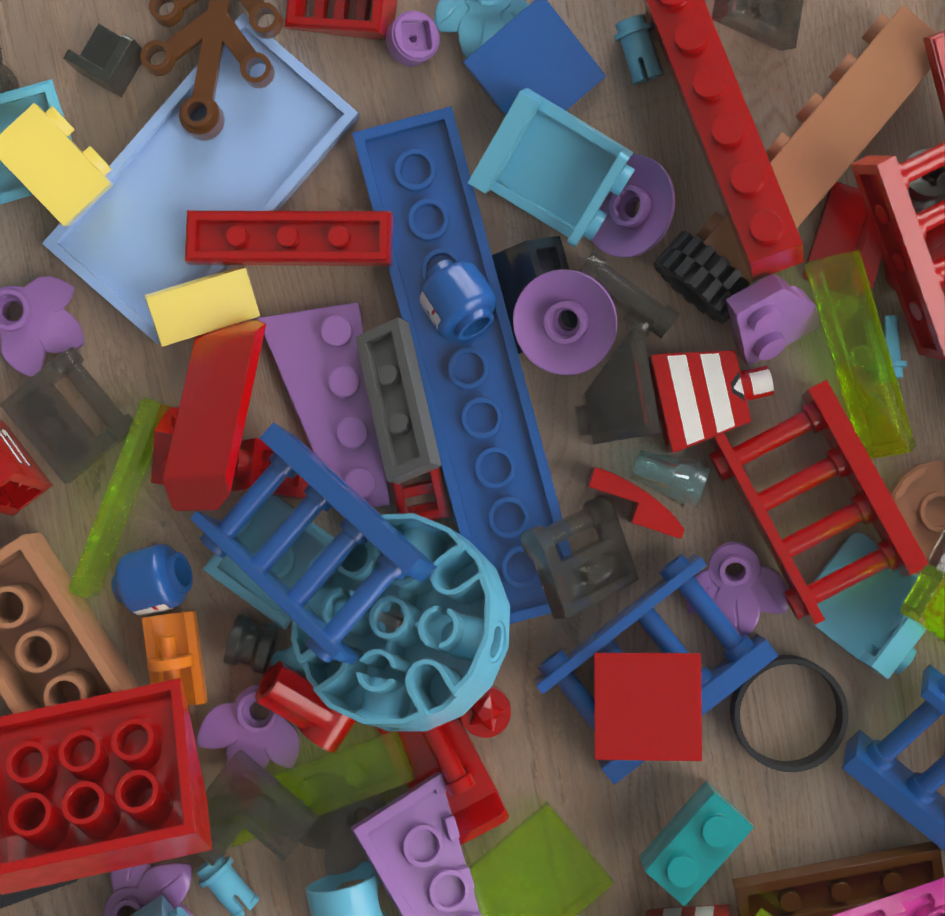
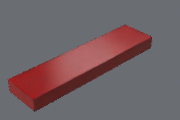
M187 210L185 262L189 265L392 266L393 214L391 211Z

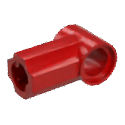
M280 660L275 665L270 666L259 681V687L254 696L257 703L297 725L299 731L317 746L328 752L335 753L357 721L328 708L314 692L313 685L304 674Z

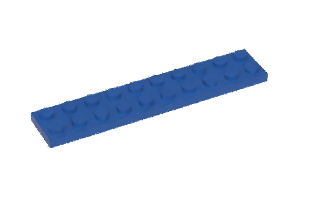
M452 106L354 132L352 135L373 211H391L393 214L392 266H388L402 320L409 322L440 461L459 533L469 540L497 569L510 604V624L586 604L473 186L468 184L471 176ZM443 260H451L453 263L459 261L472 262L478 267L497 297L492 323L480 334L467 340H460L457 336L446 337L439 333L419 301L420 290L427 281L425 278L427 271Z

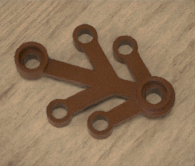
M150 0L149 10L160 25L172 27L182 20L184 11L199 0ZM209 0L207 11L165 42L153 40L146 43L140 53L142 64L151 74L164 76L172 71L176 61L201 43L193 95L182 104L179 112V119L183 128L193 138L201 141L215 138L222 131L225 122L222 109L214 101L224 43L239 62L241 74L251 87L264 88L273 81L275 75L274 67L267 56L255 51L229 16L231 0ZM238 0L249 13V23L259 37L270 39L281 32L283 20L274 5L263 0ZM168 2L174 3V8L170 14L159 15V10L163 4ZM271 14L274 16L270 26H258V21L263 15ZM165 52V59L162 63L151 65V58L155 53ZM261 63L266 65L265 72L260 77L250 76V69L255 64ZM198 107L207 108L204 119L192 121L191 115Z

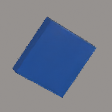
M534 0L462 62V65L504 117L507 115L518 93L525 88L531 89L566 111L606 77L601 68L547 0Z

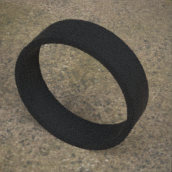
M779 655L733 691L730 702V720L737 739L758 762L777 771L801 772L819 766L828 760L839 748L847 730L848 705L840 685L825 669L806 658L794 655ZM780 665H803L821 674L833 692L836 703V718L831 734L818 750L807 757L792 761H779L765 757L749 745L742 731L740 709L743 697L750 684L763 672Z

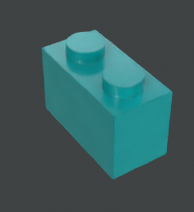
M706 780L639 855L644 871L685 906L753 830L754 826L741 810Z

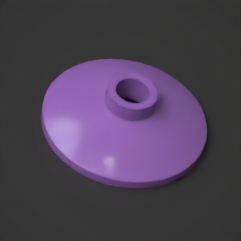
M632 154L627 162V165L635 170L619 197L609 192L600 207V210L608 215L592 242L603 252L615 257L631 258L651 250L666 234L674 215L675 192L669 174L657 161L640 154ZM640 201V209L637 215L634 216V207Z
M560 269L540 275L524 288L515 305L513 327L521 350L531 362L541 369L554 374L575 375L590 370L607 356L617 334V313L610 295L594 278L575 270ZM569 310L576 314L578 324L575 328L567 327L563 323V311Z

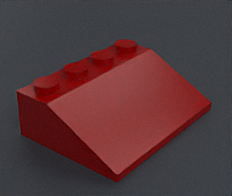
M180 678L0 717V894L14 893L212 850L207 796L184 685Z

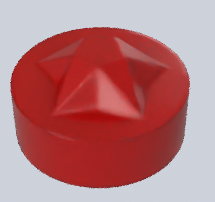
M492 685L460 717L463 726L468 732L481 738H490L500 734L510 721L511 706L509 699L501 689Z

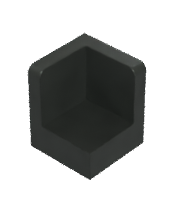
M98 23L82 53L78 55L68 49L63 59L78 73L122 98L142 63L140 58L142 48L130 36L124 34L121 37Z

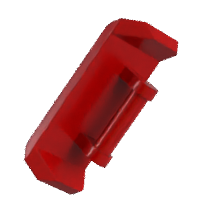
M259 320L240 322L196 336L163 475L164 487L170 505L176 511L218 510L230 496L266 323Z
M459 717L428 731H385L377 727L409 789L437 771L442 773L447 789L445 793L451 814L455 817L460 834V845L508 820L509 814L500 793Z

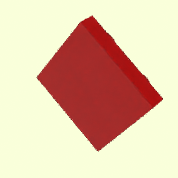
M594 653L595 760L702 761L701 653Z

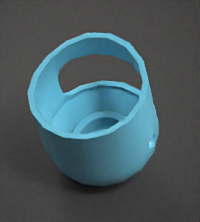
M355 862L310 883L305 888L310 915L388 916L386 912L380 909L378 900L380 879L370 862ZM366 879L361 883L337 890V887L344 882Z

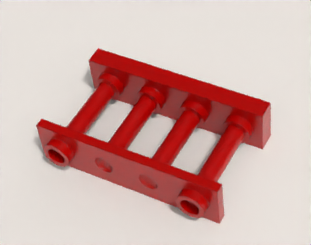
M944 141L902 163H898L896 156L868 155L850 164L918 355L945 361V297L941 287L943 286V280H945V256L933 262L925 238L926 232L945 223V199L916 213L908 193L910 182L945 165Z
M827 379L809 388L802 395L806 404L801 406L802 412L733 448L723 433L714 438L712 445L715 451L709 454L710 460L721 480L724 482L731 478L790 589L784 591L783 595L797 620L806 617L808 623L812 625L825 620L817 604L888 568L891 572L897 569L901 577L911 576L930 566ZM810 430L815 434L820 431L823 433L831 448L825 452L826 458L756 493L742 467L743 465ZM835 476L839 479L847 477L856 493L855 496L851 497V504L781 539L767 511ZM860 522H863L864 525L873 524L881 539V542L876 544L877 550L806 585L792 557Z

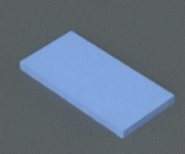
M244 13L234 23L255 51L264 54L270 60L275 71L273 81L264 88L251 87L241 74L239 62L224 43L214 99L224 113L225 122L222 131L213 139L201 141L193 138L180 123V108L193 95L197 72L196 66L111 163L110 167L112 170L105 176L114 185L70 226H63L59 223L42 243L158 345H160L144 295L222 272L231 266L189 265L185 262L187 210L279 211L360 118L359 113L277 41L273 38L264 39L259 37L251 27L249 17ZM261 63L255 64L250 69V76L260 77L265 72L266 65ZM198 107L191 115L192 121L204 119L207 108Z

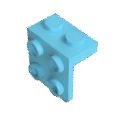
M853 532L849 534L813 582L877 550L876 543L863 533ZM886 568L817 604L825 620L814 626L869 669L889 679L893 673L900 674L909 666L916 655V649L913 647L925 631L928 633L934 631L945 619V589L937 582L922 579L917 574L901 577L897 569L891 572Z

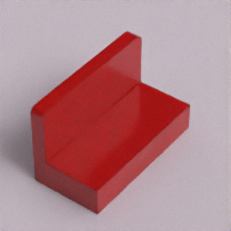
M836 182L829 190L802 277L805 281L856 297H862L872 291L883 254L860 190Z

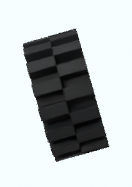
M681 231L653 263L656 271L661 274V277L666 282L672 285L671 287L677 293L682 294L688 303L694 304L697 310L703 314L706 313L709 318L714 321L717 320L720 324H725L730 319L726 299L750 285L748 280L741 276L742 273L729 264V260L724 256L718 255L716 249L709 244L706 246L702 239L697 236L693 237L687 231Z

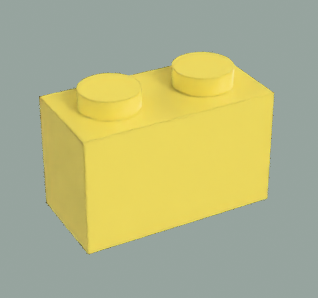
M33 103L0 134V160L63 226H70L114 185L105 176L112 168L91 146L83 152L68 137L75 129L53 106L44 112L41 107Z

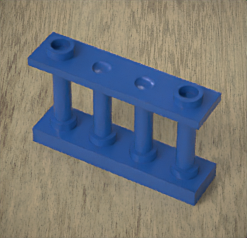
M273 422L260 437L274 451L268 458L272 463L222 521L199 511H196L190 519L204 532L200 540L209 550L221 558H225L228 555L309 635L305 644L314 654L327 663L334 659L353 665L359 656L343 641V638L395 578L402 580L407 575L424 583L437 566L294 434ZM298 474L309 484L304 490L307 496L255 555L236 537L237 534L287 476L293 479ZM333 506L345 518L339 524L342 530L290 589L271 569L322 510L328 512ZM369 540L382 552L376 559L379 565L328 624L324 623L306 604L359 543L364 546Z
M680 554L659 571L663 578L567 655L560 649L543 661L537 668L541 675L535 679L536 687L542 694L557 684L595 733V699L576 677L573 670L596 652L623 653L613 639L636 621L640 623L663 653H689L653 608L676 589L682 593L725 648L722 654L726 659L712 670H709L706 666L701 668L702 716L779 655L762 636L756 634L750 639L748 635L741 636L694 577L707 564L698 555L693 554L687 559L684 554ZM598 760L601 769L614 785L644 762L638 760Z
M928 665L922 673L920 695L925 701L882 741L871 739L861 730L856 732L846 742L842 769L945 851V798L937 792V789L945 783V754L922 774L919 772L913 773L896 758L937 719L945 715V675L932 665Z

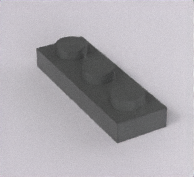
M397 317L356 336V342L386 480L400 484L442 465L409 322Z

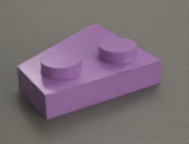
M773 273L726 299L737 353L747 367L760 360H769L776 357L787 345L834 320L832 313L823 301L817 299L813 302L802 289L796 286H789L784 279Z

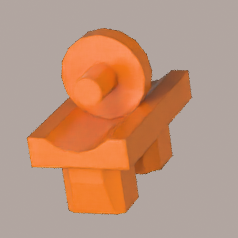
M196 610L142 617L150 684L180 678L183 681L188 705L207 703Z

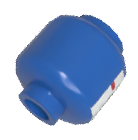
M443 260L427 271L425 275L427 281L420 290L419 301L439 333L446 337L457 336L460 340H467L480 334L492 323L497 297L476 265L469 261L453 263L451 260Z
M155 544L130 551L120 557L111 585L113 594L118 602L124 604L136 616H148L179 607L192 587L193 575L189 561L184 554L177 552L167 544Z

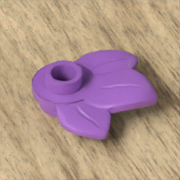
M43 276L36 278L24 288L19 286L0 288L1 353L5 360L20 373L37 378L43 369L46 351L50 353H68L84 345L85 339L80 323L72 314L64 309L69 304L75 290L69 283L56 277ZM13 303H19L22 307V315L16 321H11L7 315V310Z
M728 542L720 545L711 554L708 568L694 575L741 636L749 635L753 631L759 620L760 611L774 614H783L788 611L789 605L783 595V592L787 590L784 579L776 570L760 565L757 553L747 544ZM737 562L744 566L742 573L735 576L726 573V567L731 563ZM686 600L688 612L697 614V612Z
M259 684L249 686L243 690L237 697L236 702L215 706L207 714L198 732V746L209 749L226 747L228 764L238 784H243L259 775L270 760L280 766L292 768L300 750L298 731L288 720L271 710L269 715L264 718L257 717L253 713L252 704L256 701L254 696Z
M170 862L152 866V863L112 871L110 877L114 892L105 904L104 916H122L121 908L126 905L132 906L137 912L161 894L174 909L181 907L189 916H194L186 906L181 904L190 888L192 865L182 862Z

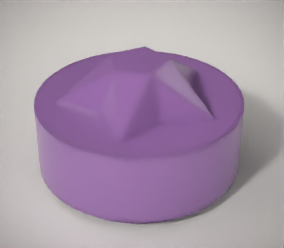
M419 11L402 13L389 25L386 32V45L389 53L397 62L405 66L414 67L422 65L436 53L440 43L436 24L429 16Z

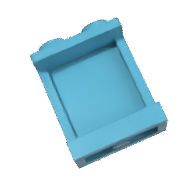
M525 88L518 93L468 184L485 194L490 190L568 237L567 243L576 247L583 236L592 241L608 214L600 210V207L609 192L619 197L635 170L627 165L633 152L531 89Z

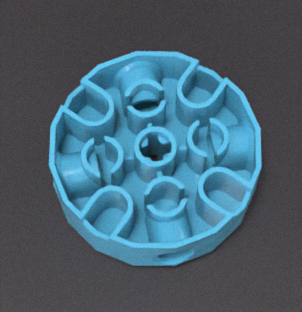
M414 513L383 514L382 516L431 560L437 568L424 583L407 575L402 580L394 579L343 638V641L359 656L353 665L334 659L327 663L319 658L305 644L309 635L293 619L291 642L298 663L303 664L307 680L313 685L314 692L328 708L362 724L377 726L385 731H428L463 716L493 685L509 648L510 604L497 569L469 540L447 526ZM369 540L364 546L359 543L306 605L324 623L328 624L379 565L376 559L382 552ZM329 543L310 561L307 570L328 547ZM400 620L403 621L402 625L398 627Z

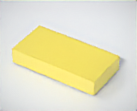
M244 265L144 295L162 347L260 317L249 276Z

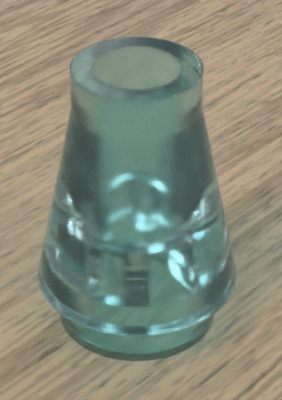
M641 450L635 462L631 479L645 484L683 508L685 504L698 507L711 468L700 465L701 459L654 454Z

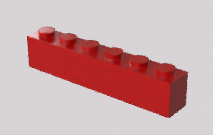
M644 0L647 14L653 23L654 32L752 280L756 281L772 273L774 274L803 263V242L705 0Z

